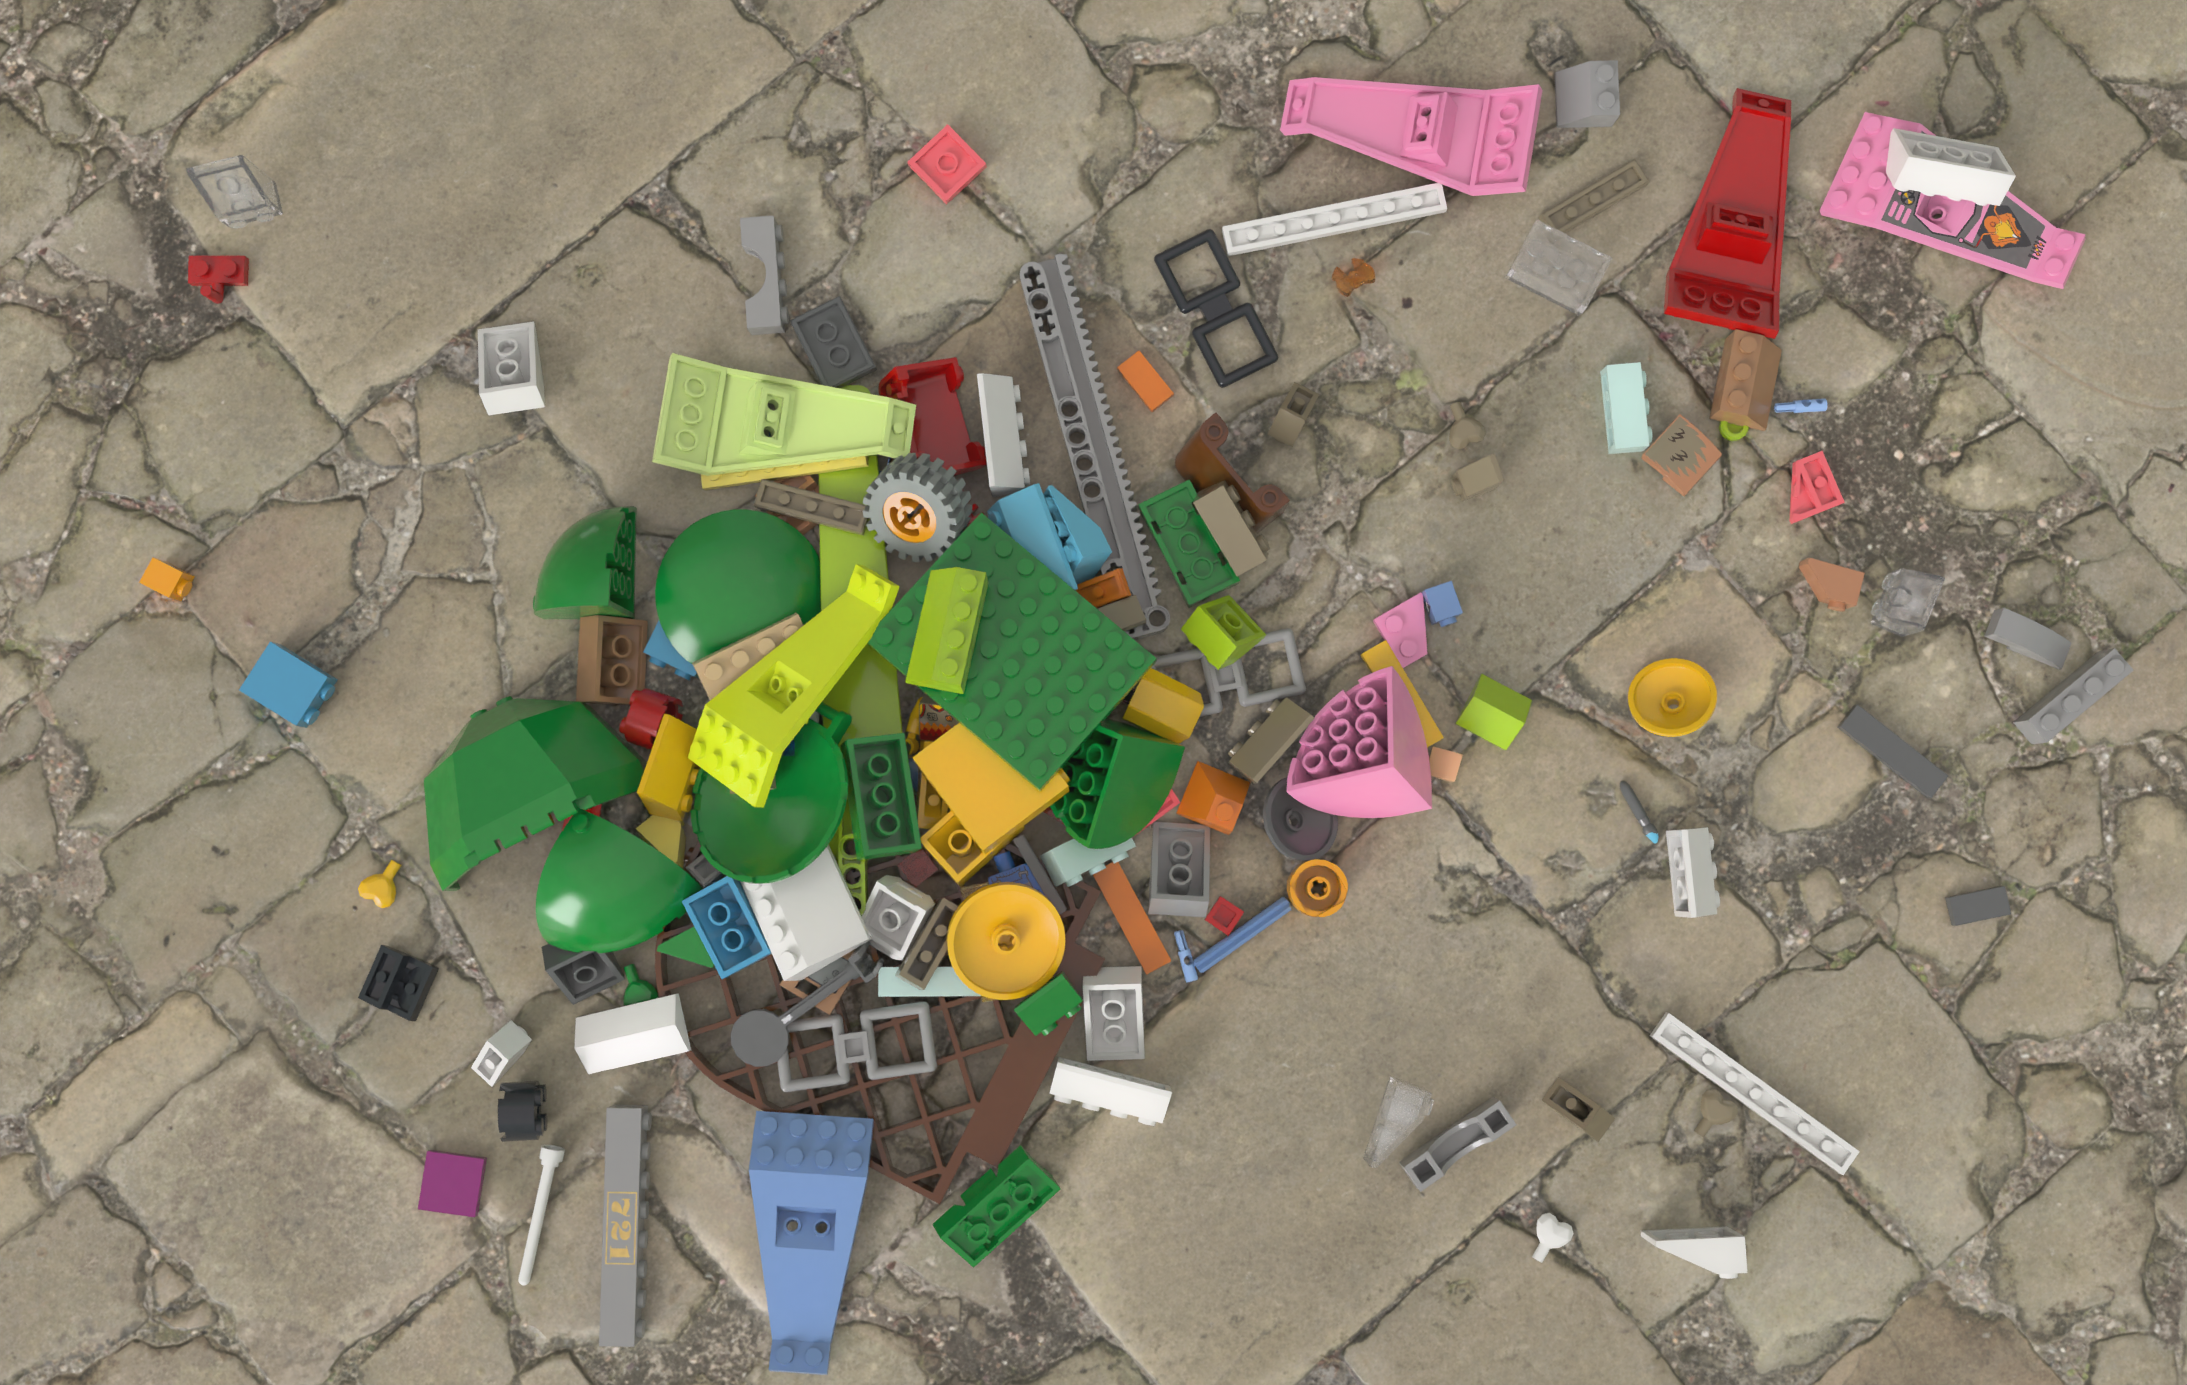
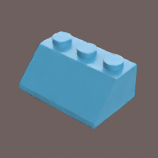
M726 876L682 901L721 979L772 954L740 881Z

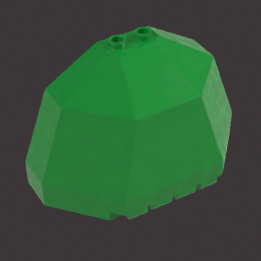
M512 696L496 702L497 707L489 711L482 709L473 713L470 716L471 720L463 727L424 778L430 865L442 891H457L461 889L458 880L473 867L479 865L481 861L501 852L498 840L507 849L528 838L524 827L527 826L531 835H535L553 826L555 822L551 816L552 813L555 814V817L560 822L578 813V808L588 810L594 806L637 792L647 761L592 707L579 701L513 699Z

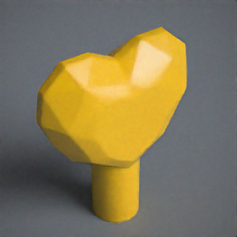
M391 860L382 874H374L361 881L358 887L360 896L365 899H373L375 904L381 908L390 907L395 901L396 886L393 878L402 865Z

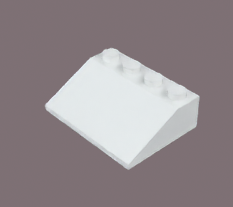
M829 844L810 865L791 877L765 884L741 882L784 981L803 980L871 940Z

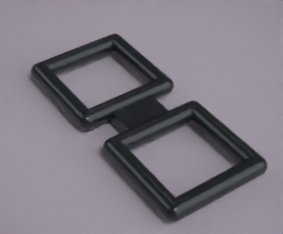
M1207 229L1155 255L1154 261L1180 312L1187 314L1199 308L1206 323L1194 328L1192 335L1219 387L1225 388L1278 361V354L1252 304L1247 302L1233 309L1225 294L1240 287V280L1212 229ZM1207 242L1227 281L1187 301L1168 261ZM1245 316L1265 355L1225 375L1205 335Z

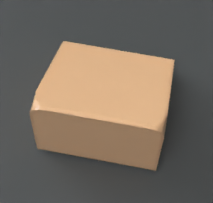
M1432 747L1429 756L1431 776L1448 782H1455L1463 754Z

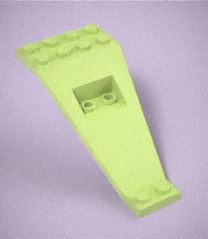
M672 353L669 358L652 462L710 476L877 454L894 459L901 455L905 458L910 453L916 405L884 396L727 368ZM768 403L775 406L774 411L769 409ZM765 429L770 431L771 437H767L764 434Z

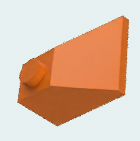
M1197 761L1176 814L1230 835L1242 809L1250 782Z

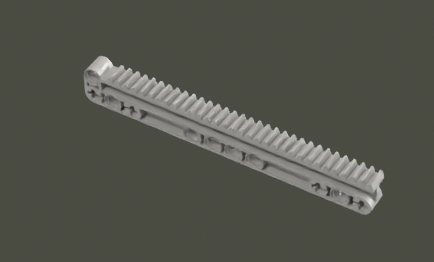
M1057 254L1054 259L1039 263L1028 262L1020 270L1021 287L1084 514L1101 528L1112 550V553L1100 568L1101 575L1110 572V567L1115 566L1116 569L1123 568L1131 596L1136 595L1145 615L1146 623L1135 627L1133 634H1129L1128 630L1124 632L1134 640L1160 634L1168 628L1170 614L1165 607L1157 605L1156 599L1161 595V589L1154 588L1158 584V578H1151L1155 574V567H1148L1152 563V557L1144 556L1149 552V546L1142 545L1146 541V535L1139 534L1143 530V525L1136 523L1140 519V514L1134 512L1137 509V503L1131 501L1134 498V492L1128 491L1131 487L1130 480H1125L1128 477L1127 469H1122L1125 466L1124 458H1119L1122 455V449L1117 447L1119 439L1114 437L1116 435L1115 426H1110L1113 424V417L1108 415L1110 413V406L1105 404L1107 403V396L1103 393L1104 385L1099 383L1101 382V374L1097 372L1098 363L1094 361L1095 353L1092 351V342L1088 340L1089 331L1086 329L1083 310L1080 308V299L1077 297V288L1074 286V278L1071 276L1067 254ZM1030 274H1034L1037 279L1038 289L1033 290V285L1029 278ZM1038 299H1042L1048 304L1044 309L1038 310L1033 307V303ZM1047 319L1048 327L1051 330V335L1048 336L1043 332L1042 320ZM1072 405L1078 411L1074 416L1067 417L1062 413V409ZM1074 432H1080L1085 436V439L1082 443L1075 444L1070 441V435ZM1081 459H1088L1093 465L1089 470L1082 471L1077 467V463ZM1094 485L1098 487L1100 494L1095 498L1087 497L1084 490L1088 486ZM1161 613L1165 618V623L1160 627L1153 626L1149 621L1150 615Z

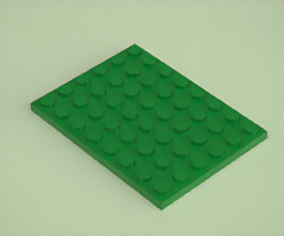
M980 513L879 622L872 638L867 644L907 677L931 570L960 567L986 572L988 587L964 694L916 686L1041 792L1157 662V658L983 513Z

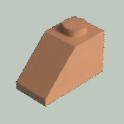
M1813 558L1800 561L1799 569L1819 602L1828 604V608L1831 610L1842 612L1845 609L1857 606L1865 573Z

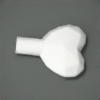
M1551 1213L1542 1214L1537 1220L1536 1226L1540 1243L1532 1257L1542 1263L1550 1249L1562 1247L1571 1241L1574 1234L1572 1226L1565 1222H1558L1557 1218Z

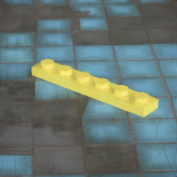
M868 456L710 476L701 474L702 489L712 490L759 483L761 479L772 481L869 466Z

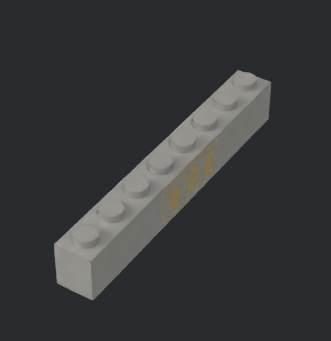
M612 1105L606 1111L599 1346L634 1347L645 1335L646 1323L644 1319H641V1310L646 1305V1290H642V1278H646L647 1260H643V1248H647L648 1231L644 1230V1219H647L649 1215V1202L645 1201V1189H648L650 1185V1172L646 1171V1160H649L651 1155V1143L647 1142V1130H650L652 1125V1115L648 1113V1105Z

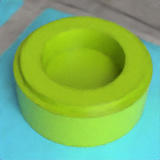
M1720 421L1719 423L1721 435L1729 441L1740 440L1749 430L1748 426L1727 423L1728 421Z

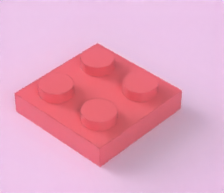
M948 124L907 162L908 166L946 205L987 167L982 158Z

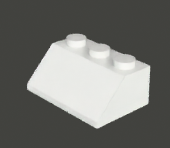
M1708 828L1666 831L1675 916L1695 918L1717 914V908L1720 906V897L1714 887L1717 868L1715 862H1712L1711 850L1714 848L1712 834L1709 833Z

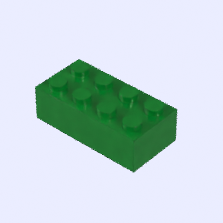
M897 733L845 740L840 745L848 774V803L857 861L915 853L922 849L905 734Z

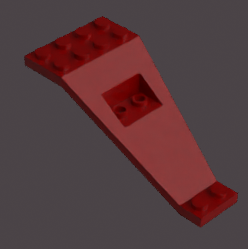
M1739 88L1736 89L1733 95L1731 119L1666 275L1664 314L1724 327L1730 330L1737 329L1772 339L1776 338L1779 332L1780 279L1791 129V100Z

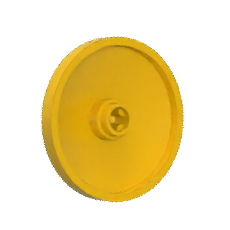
M1016 882L990 884L970 894L956 909L947 931V951L951 965L959 979L974 992L997 1000L1021 998L1043 987L1060 966L1065 950V930L1054 905L1038 890Z

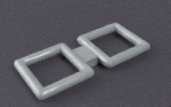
M1290 628L1265 633V638L1254 646L1284 641L1293 685L1249 694L1241 658L1235 663L1218 670L1207 661L1206 656L1198 648L1156 657L1157 662L1151 667L1156 670L1161 667L1201 659L1210 703L1204 704L1200 717L1220 713L1223 710L1220 692L1237 689L1239 703L1243 707L1301 695L1306 691L1294 634Z
M916 1002L863 1010L860 1013L862 1031L844 1033L843 1018L839 1014L794 1020L787 1026L789 1032L832 1026L838 1073L792 1080L787 1047L785 1054L777 1061L781 1090L783 1092H793L847 1084L850 1081L848 1063L866 1061L867 1074L871 1080L935 1071L937 1061L929 1004L927 1002ZM918 1014L925 1061L878 1067L872 1021Z

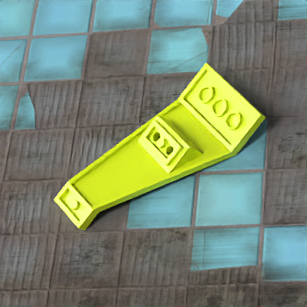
M856 564L845 593L705 704L688 758L752 806L764 808L783 751L804 724L808 723L814 711L872 638L879 622L892 609L900 586L866 566Z

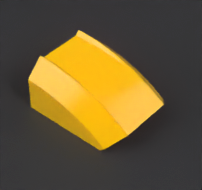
M1150 668L1141 678L1122 720L1179 744L1190 738L1204 708L1201 693Z

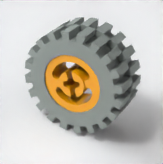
M908 453L905 458L902 455L896 457L870 484L866 490L868 493L863 499V504L867 505L863 510L864 518H871L866 524L868 530H876L877 532L874 539L878 543L884 540L888 544L885 550L890 553L894 549L899 551L898 557L905 560L909 555H912V562H920L923 557H925L926 562L934 560L936 556L940 557L961 535L971 519L968 516L972 512V505L967 504L971 499L970 491H962L966 485L963 478L956 480L953 477L957 471L952 466L948 470L942 467L943 460L937 458L934 462H931L929 454L923 453L918 459L916 453ZM919 504H922L923 508L917 510L910 519L906 516L914 511Z

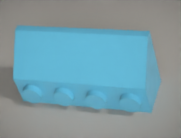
M1039 483L998 500L987 511L988 518L1075 591L1078 589Z

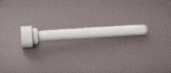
M542 1145L539 1158L542 1159L543 1170L518 1279L521 1285H527L531 1279L555 1167L559 1166V1162L563 1161L565 1149L559 1146Z

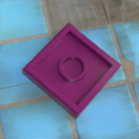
M428 1150L418 1210L477 1217L487 1158Z

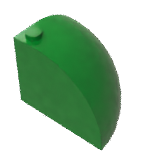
M613 507L591 513L562 533L553 544L541 568L536 594L533 598L534 615L542 619H580V617L594 615L635 619L636 507Z
M1106 718L1062 767L1070 779L1067 783L1069 792L1050 807L1055 817L1060 818L1067 827L1065 830L1068 834L1087 848L1104 849L1117 846L1139 833L1160 810L1174 784L1185 746L1140 728Z
M578 808L579 812L571 817L548 855L541 873L536 895L537 924L542 937L548 944L582 953V951L607 953L635 946L664 931V926L676 917L679 919L687 912L682 901L703 890V888L685 870L651 845L617 825Z

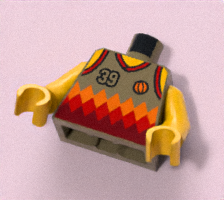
M927 694L917 700L909 717L906 728L908 736L905 739L906 743L908 742L911 745L909 755L916 753L919 749L916 735H919L920 740L935 741L959 723Z

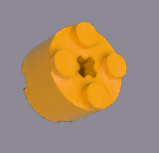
M1313 859L1304 861L1293 869L1287 880V893L1290 902L1298 911L1308 916L1327 917L1334 914L1342 907L1347 896L1348 883L1345 874L1337 865L1327 860ZM1313 881L1323 883L1324 887L1320 889L1321 895L1311 892L1310 889L1314 887Z

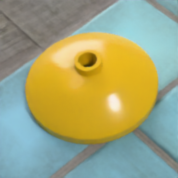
M1669 658L1647 665L1634 677L1628 691V704L1633 718L1641 727L1656 735L1676 737L1692 733L1708 722L1716 708L1717 690L1712 677L1703 667L1689 660ZM1672 704L1678 705L1675 709L1669 708Z

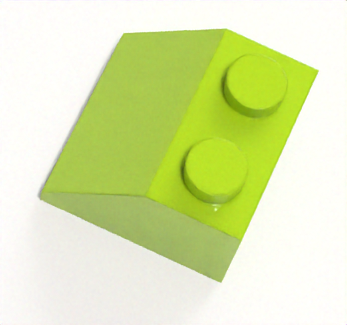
M1230 595L1199 605L1181 628L1188 640L1197 646L1206 656L1207 661L1218 670L1235 663L1266 636L1263 630Z

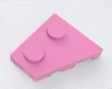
M1421 592L1373 620L1384 641L1387 640L1402 668L1427 655L1424 600Z

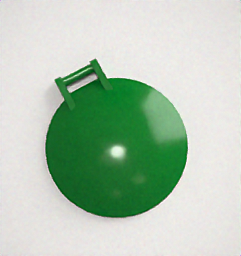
M733 509L706 516L685 529L674 540L662 559L655 586V603L661 627L676 651L692 664L794 613L799 614L803 625H805L821 612L820 558L810 542L796 528L771 514L756 510Z
M821 702L815 711L831 720L830 726L827 729L810 718L808 723L804 724L781 755L775 773L776 788L769 791L764 808L754 807L739 795L730 794V789L700 768L692 792L695 794L694 810H691V823L693 833L697 834L701 845L700 850L714 868L726 876L741 882L765 884L791 877L802 871L819 857L834 837L846 807L848 774L846 763L838 744L852 722L850 714L844 711L839 712Z

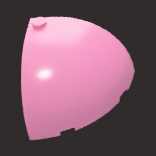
M1392 666L1362 677L1358 680L1359 684L1347 692L1344 690L1339 692L1318 712L1315 719L1308 725L1299 741L1301 747L1297 756L1292 758L1287 778L1286 792L1294 799L1318 811L1355 818L1393 817L1432 809L1431 770L1423 728L1412 697L1403 680Z

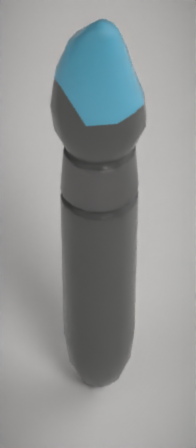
M1621 781L1620 790L1639 824L1643 827V833L1653 843H1657L1659 836L1656 827L1650 823V819L1632 787L1626 781Z

